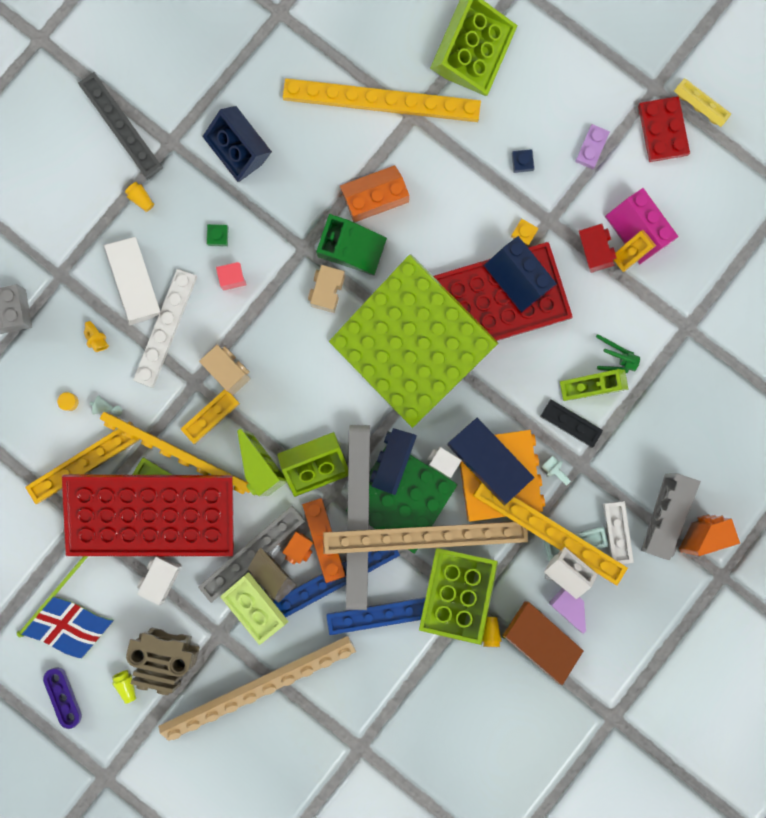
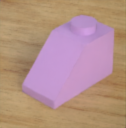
M561 588L549 604L584 634L586 631L584 601L580 597L575 599L565 589Z

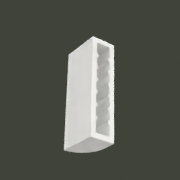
M136 237L104 245L129 325L144 322L159 315L160 309Z

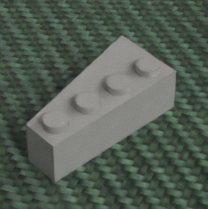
M678 473L665 474L643 542L642 552L666 560H670L675 555L676 543L682 533L684 523L701 481Z

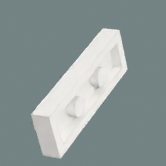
M625 501L603 504L610 557L621 564L634 563Z

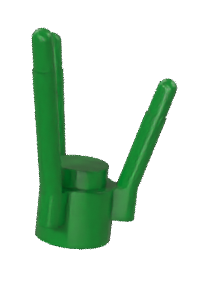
M599 334L596 335V338L623 353L620 354L604 349L605 353L620 358L619 365H622V367L597 366L598 370L612 371L623 369L626 373L629 370L634 372L637 370L640 356L634 355V352L624 349Z

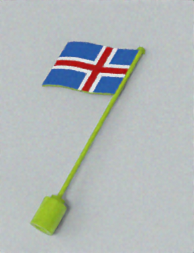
M83 556L25 626L20 631H17L18 637L27 636L43 641L64 654L76 658H83L114 620L98 616L74 602L55 597V595L88 556Z

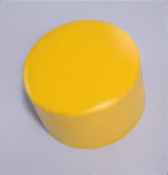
M65 392L58 397L57 403L62 410L73 411L77 408L79 400L76 395Z

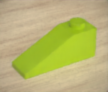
M623 369L560 381L563 401L629 390L626 372Z

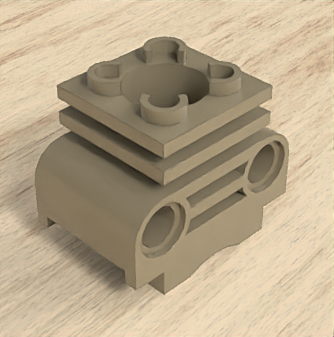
M153 627L148 632L140 633L139 638L136 640L130 639L126 654L127 662L137 668L133 671L132 675L136 677L131 680L130 684L136 685V688L139 690H148V688L157 690V693L161 695L173 693L181 685L179 680L196 664L200 647L190 645L192 636L184 634L172 635L162 629Z

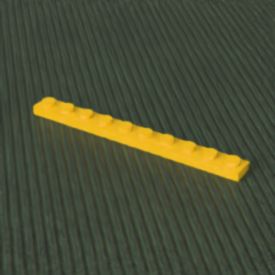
M285 78L283 91L284 101L470 122L479 121L481 100Z

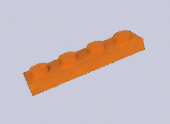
M320 498L302 504L325 583L345 578L346 574L340 554L323 553V532H333L323 499Z

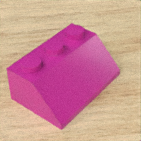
M644 188L628 197L605 216L624 244L641 230H644L656 246L637 261L639 265L679 237Z

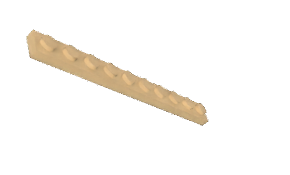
M515 522L323 532V553L337 554L528 542V530Z
M346 636L159 725V732L168 741L178 739L189 731L197 730L201 725L213 722L227 713H232L243 705L251 704L258 698L272 694L283 686L291 685L302 677L310 676L321 668L329 667L340 659L348 658L356 652L350 638Z

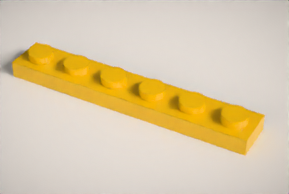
M117 429L30 483L25 488L34 503L39 504L62 490V476L64 474H87L141 439L137 437L130 439L122 435V430Z

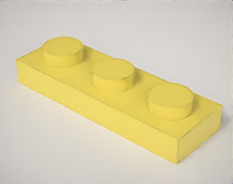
M685 78L674 90L681 100L690 103L697 112L703 113L715 125L722 127L731 116L729 111Z

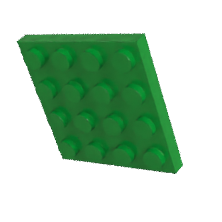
M410 455L396 495L372 487L373 483L369 481V525L374 529L433 526L458 484ZM377 461L370 471V478L373 470L378 471L380 463ZM418 549L408 550L415 554Z

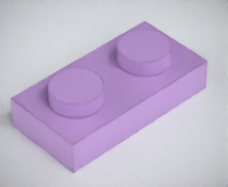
M591 124L575 162L594 169L610 131Z

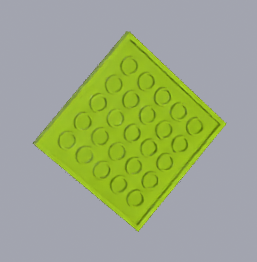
M409 254L329 340L332 346L412 428L499 344L412 254Z

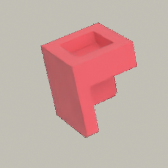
M239 262L216 267L220 287L223 291L247 285Z

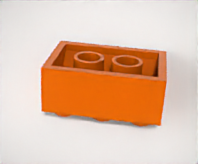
M395 165L340 185L354 223L409 203L410 195L403 177Z
M707 514L697 517L698 521L691 523L679 550L681 553L702 556L740 544L733 520L731 518H724L723 515L710 516Z

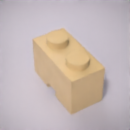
M321 265L320 270H316L314 275L315 288L310 290L308 300L311 301V307L335 313L339 300L336 292L342 289L345 271Z

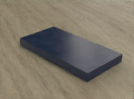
M478 417L447 444L504 506L535 478Z

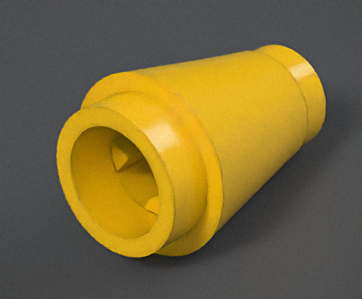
M134 182L125 190L127 198L145 212H148L155 205L142 184L139 185L137 182Z
M487 617L483 647H500L502 639L498 617Z

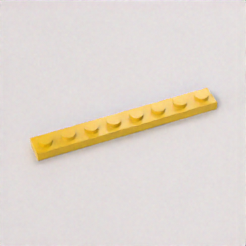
M103 412L100 420L105 422L104 426L112 430L118 428L123 431L122 435L130 439L137 437L142 440V445L151 449L155 446L161 449L160 454L169 458L173 455L179 458L178 462L187 467L191 464L197 467L196 471L200 474L233 475L108 412ZM233 475V490L244 494L245 491L250 493L246 486L248 482Z
M482 482L473 495L560 551L566 547L598 575L618 586L628 569L620 562L516 497H513L504 506Z

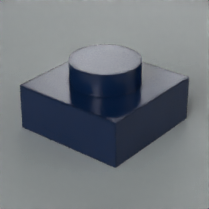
M532 149L512 151L514 173L534 171Z

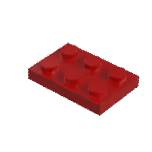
M679 96L642 102L638 105L649 162L684 157L690 154Z

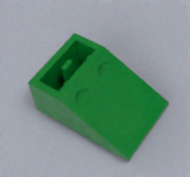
M329 214L316 253L318 258L375 276L387 238L350 220Z

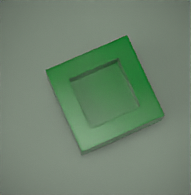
M207 224V245L228 246V225Z

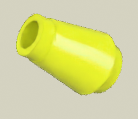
M128 670L115 674L112 677V685L124 703L127 704L136 699L134 685L130 684L132 674H129Z

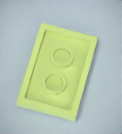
M249 572L220 596L259 645L289 622Z

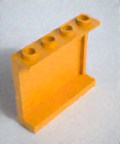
M531 430L496 434L495 436L535 477L515 497L536 511L543 512L542 507H545V499L543 494L540 495L539 487L542 486L541 475L537 474L536 466H539L538 455L534 454L533 446H536L535 435L531 434ZM461 461L459 465L467 520L471 522L506 517L473 496L481 481Z

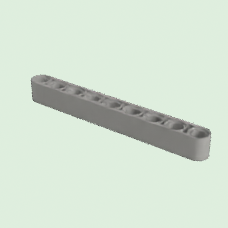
M350 425L347 531L369 530L370 425ZM368 552L347 553L346 610H367Z

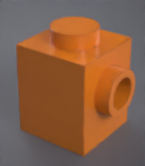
M296 531L282 553L286 555L285 559L294 565L296 562L300 564L303 560L307 562L313 552L310 548L314 542L299 531Z

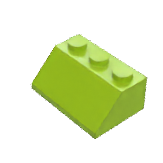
M334 432L277 454L281 470L294 497L348 476L349 468Z

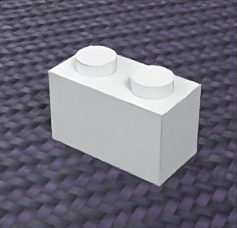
M441 447L438 450L433 449L427 458L430 462L428 466L448 479L452 477L462 461Z
M566 547L550 560L544 571L545 574L575 599H578L592 587L598 575Z
M157 556L155 559L152 558L147 566L149 571L146 577H142L137 586L139 588L137 595L157 605L163 604L182 566L163 556Z

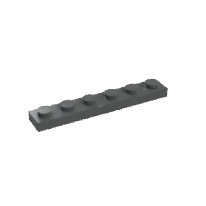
M95 72L78 82L146 179L163 169Z

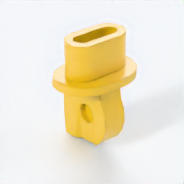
M91 321L85 322L84 335L88 340L86 345L89 348H93L95 352L106 350L109 345L105 341V334L99 333Z

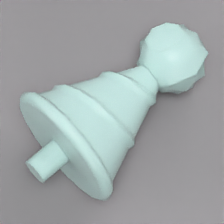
M100 395L96 397L94 402H90V405L93 406V415L112 412L114 416L118 417L123 411L120 406L112 407Z

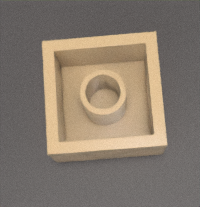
M216 345L199 362L227 392L234 395L251 379L247 375L250 372L242 363L234 361L236 357L225 346L221 348L219 345Z

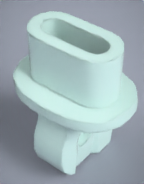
M551 456L541 467L547 472V477L555 474L567 486L571 481L560 470L563 461H558L554 456Z

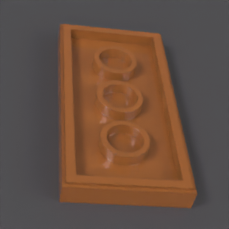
M524 601L502 635L560 685L564 684L584 652L583 649L527 601Z

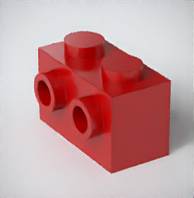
M598 224L579 230L590 272L614 266L613 260L617 259L614 247L609 248L608 241L611 240L608 228L604 229L603 224Z

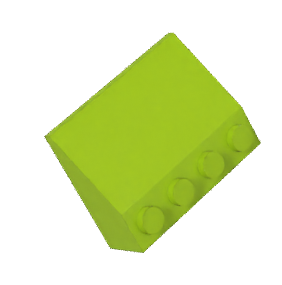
M459 0L430 69L451 82L487 96L518 25L484 0Z
M240 428L237 430L245 479L248 482L246 486L253 495L270 496L287 481L254 434Z
M436 548L419 631L482 645L498 561Z

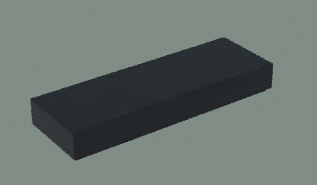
M552 399L549 400L540 415L542 419L591 448L595 446L603 432L599 427Z

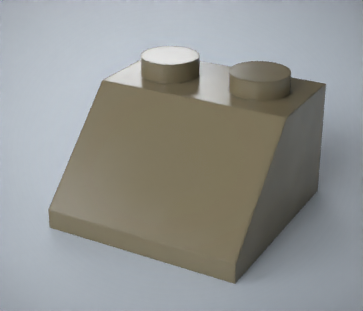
M262 548L257 551L248 570L255 581L263 586L264 592L271 600L274 599L280 602L297 585Z

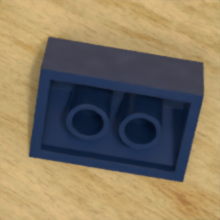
M237 106L220 109L202 136L237 182L242 181L262 166L272 153Z
M519 236L505 245L484 265L521 313L552 290L557 284Z
M393 428L392 432H387L384 443L387 444L385 452L380 451L377 459L380 466L378 471L373 470L370 482L373 483L372 487L396 495L417 435Z

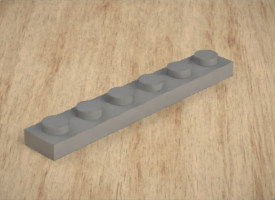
M293 506L289 507L198 588L212 603L249 571L248 567L260 548L269 553L303 524L305 520Z

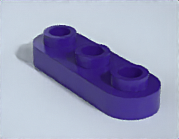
M59 667L52 668L44 674L43 682L60 725L63 728L72 729L80 723L82 714L65 671ZM54 674L59 676V681L54 680ZM61 694H65L67 699L63 700ZM69 713L74 715V720L69 718Z

